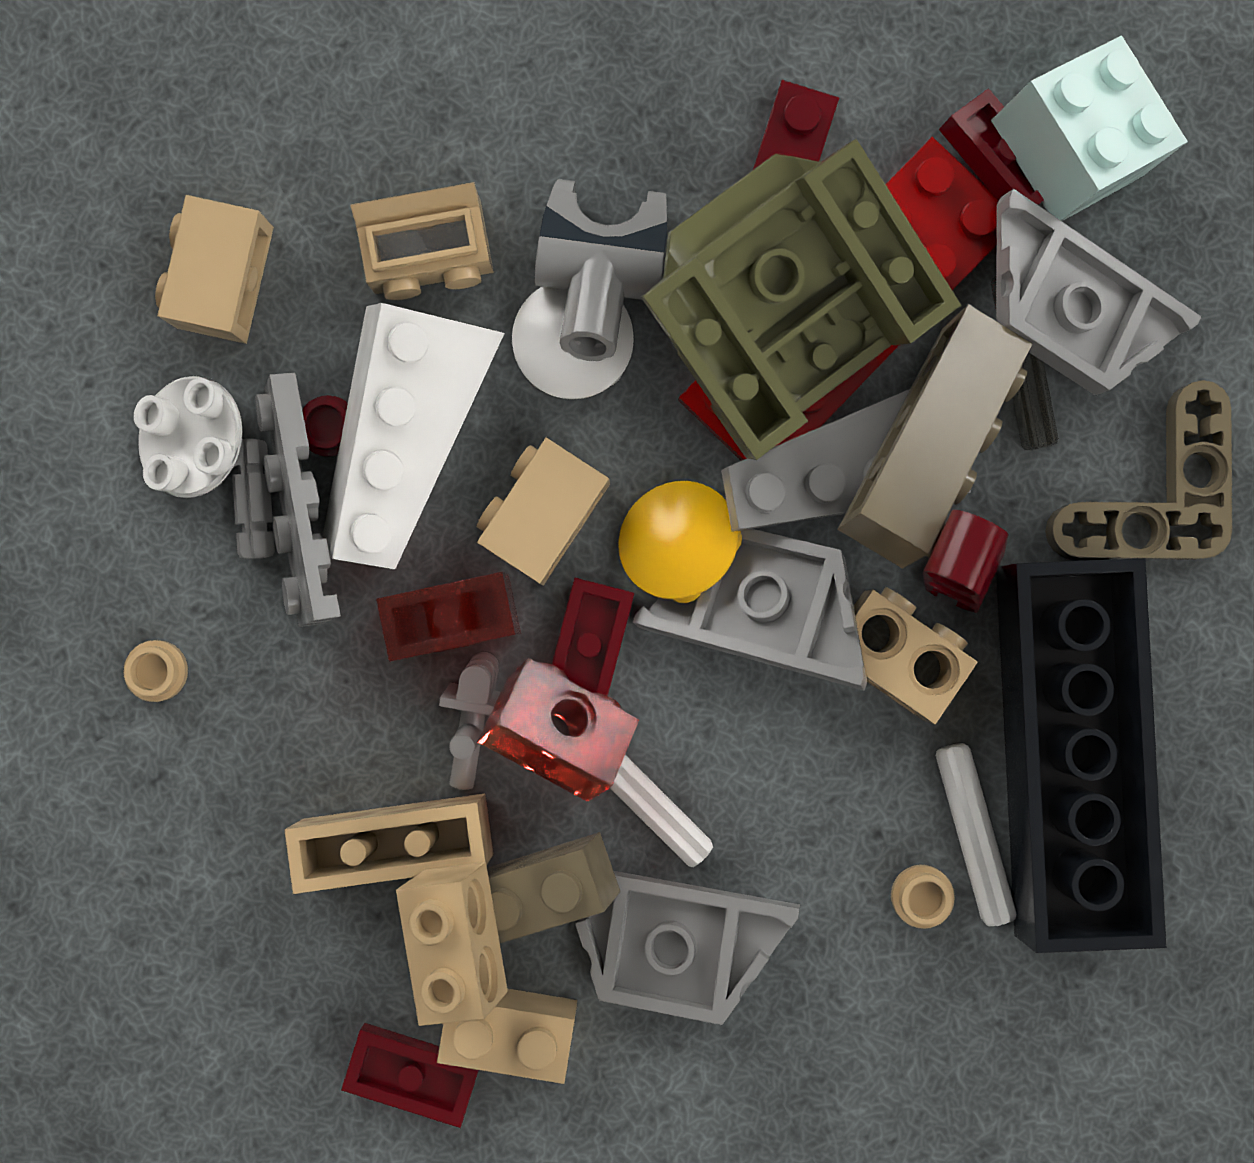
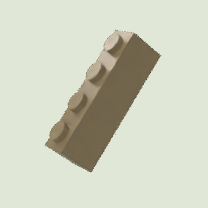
M969 304L944 326L837 530L902 569L924 556L930 558L946 524L945 520L952 505L959 504L965 498L976 480L977 472L971 469L978 453H983L988 449L1002 427L1003 421L997 418L1003 402L1007 403L1010 401L1026 379L1027 370L1021 366L1032 343Z

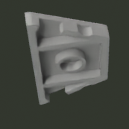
M1012 189L1000 197L997 203L996 321L1031 342L1032 346L1029 353L1093 395L1111 390L1131 375V371L1135 367L1148 362L1163 351V346L1179 334L1189 331L1198 325L1201 319L1199 314L1017 190Z
M755 529L741 530L742 541L739 549L736 551L734 560L725 575L715 585L702 592L697 599L689 603H678L672 599L659 598L649 609L643 606L636 613L633 623L638 628L865 691L867 678L845 557L839 549Z
M614 871L620 893L605 912L579 919L575 924L582 947L588 952L592 963L590 973L599 1001L723 1025L739 1003L741 996L768 962L769 957L787 931L797 921L800 904Z

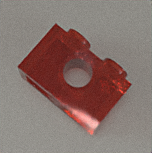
M504 572L376 599L389 662L521 634L509 574Z
M528 658L507 678L477 742L589 802L612 787L639 719L624 712L621 705L613 698L600 693H591L569 681L566 674L556 666L544 662H535ZM552 715L560 717L567 724L570 736L561 734L555 728Z

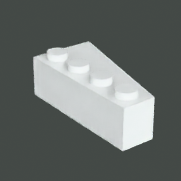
M385 303L366 306L322 539L326 538L330 558L396 569L505 333Z

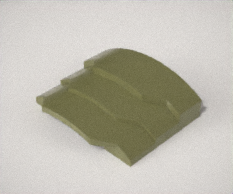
M857 139L850 141L822 162L780 154L771 156L668 233L663 280L641 296L678 350L677 354L711 401L712 405L710 407L743 455L753 460H758L808 422L802 412L891 345L911 344L961 306Z

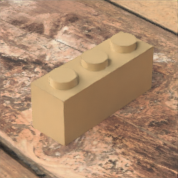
M485 793L304 818L285 829L293 894L412 878L427 869L486 862L487 865L493 856Z

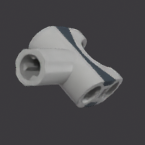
M557 179L542 218L535 264V286L568 290L559 342L563 351L570 353L577 359L586 361H601L614 356L624 297L642 300L641 296L662 280L667 240L666 193L648 191L647 201L642 202L638 213L630 220L618 225H603L593 222L580 210L577 204L576 181Z

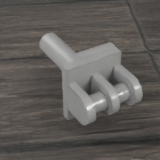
M488 652L475 654L461 673L459 684L450 683L440 697L439 706L461 710L459 727L449 746L450 752L454 756L449 785L461 790H469L474 787L485 715L502 717L510 697V693L495 691L499 673V662L494 655Z

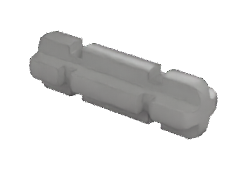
M242 439L240 452L234 464V467H238V474L232 475L235 525L242 524V533H236L237 553L243 559L268 558L273 556L275 552L273 531L267 532V524L273 523L271 492L268 490L266 476L263 474L264 456L268 455L266 442L259 439Z

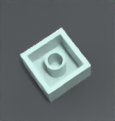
M1122 35L1031 80L991 120L1002 139L1004 138L1016 156V162L1034 191L1038 190L1044 201L1042 204L1047 212L1061 221L1144 176L1188 142Z

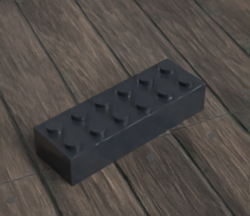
M1146 558L1016 563L999 566L996 577L1012 897L1017 914L1014 920V936L1035 953L1167 948Z

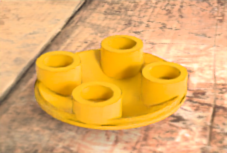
M674 481L651 489L639 498L628 511L619 533V556L628 577L644 592L658 598L672 599L678 603H689L697 599L702 592L711 588L725 575L734 560L736 551L741 545L742 534L741 531L732 532L727 502L717 491L698 482Z

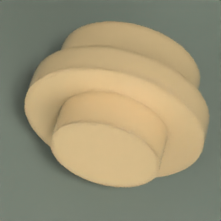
M161 640L147 641L139 644L129 653L124 664V678L128 688L135 696L149 702H159L174 697L181 691L188 676V665L183 653L175 645Z
M911 866L903 870L893 883L891 890L893 908L904 922L913 927L925 929L941 924L950 915L954 906L955 895L951 882L946 875L932 866Z

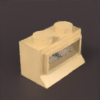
M474 182L350 205L357 227L366 283L375 294L384 293V297L388 300L409 299L421 294L420 286L444 282L445 287L448 289H464L481 283V275L494 273L482 205Z

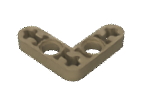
M1202 380L1181 387L1169 399L1166 409L1167 503L1078 502L1062 506L1052 513L1046 525L1047 542L1053 551L1062 557L1071 559L1146 558L1164 560L1204 559L1215 557L1223 552L1230 543L1232 535V423L1230 399L1225 390L1214 382ZM1197 395H1199L1200 403L1211 407V416L1200 421V437L1212 435L1213 443L1198 442L1186 446L1184 444V437L1188 438L1198 434V420L1196 415L1186 414L1185 406L1187 403L1195 401ZM1192 454L1201 455L1211 465V479L1203 488L1194 487L1184 477V462ZM1104 512L1110 513L1108 524ZM1166 513L1171 514V518L1169 521L1166 516ZM1074 514H1078L1079 522L1082 525L1099 526L1107 524V536L1082 538L1079 541V548L1074 547L1073 537L1063 536L1062 527L1064 524L1073 522ZM1132 514L1144 517L1151 527V538L1147 545L1141 549L1133 548L1123 538V523ZM1198 515H1200L1201 525L1211 527L1212 537L1202 540L1200 548H1198L1197 538L1194 537L1169 538L1170 526L1197 523ZM1107 539L1110 550L1104 548ZM1168 541H1169L1171 550H1167V549H1166V545H1167Z

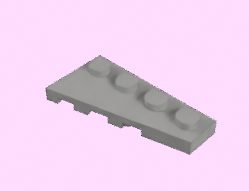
M270 374L264 387L265 394H256L255 403L260 431H270L273 455L264 456L267 487L269 492H279L282 516L273 517L275 544L278 554L288 553L291 577L282 578L285 610L287 615L297 614L299 627L324 624L341 617L337 594L323 596L321 586L322 583L327 582V568H330L331 562L326 538L322 539L320 533L312 534L310 522L318 520L319 497L312 472L302 471L301 460L308 459L309 444L296 374Z
M910 389L777 445L758 460L747 458L722 469L721 473L732 532L846 514Z

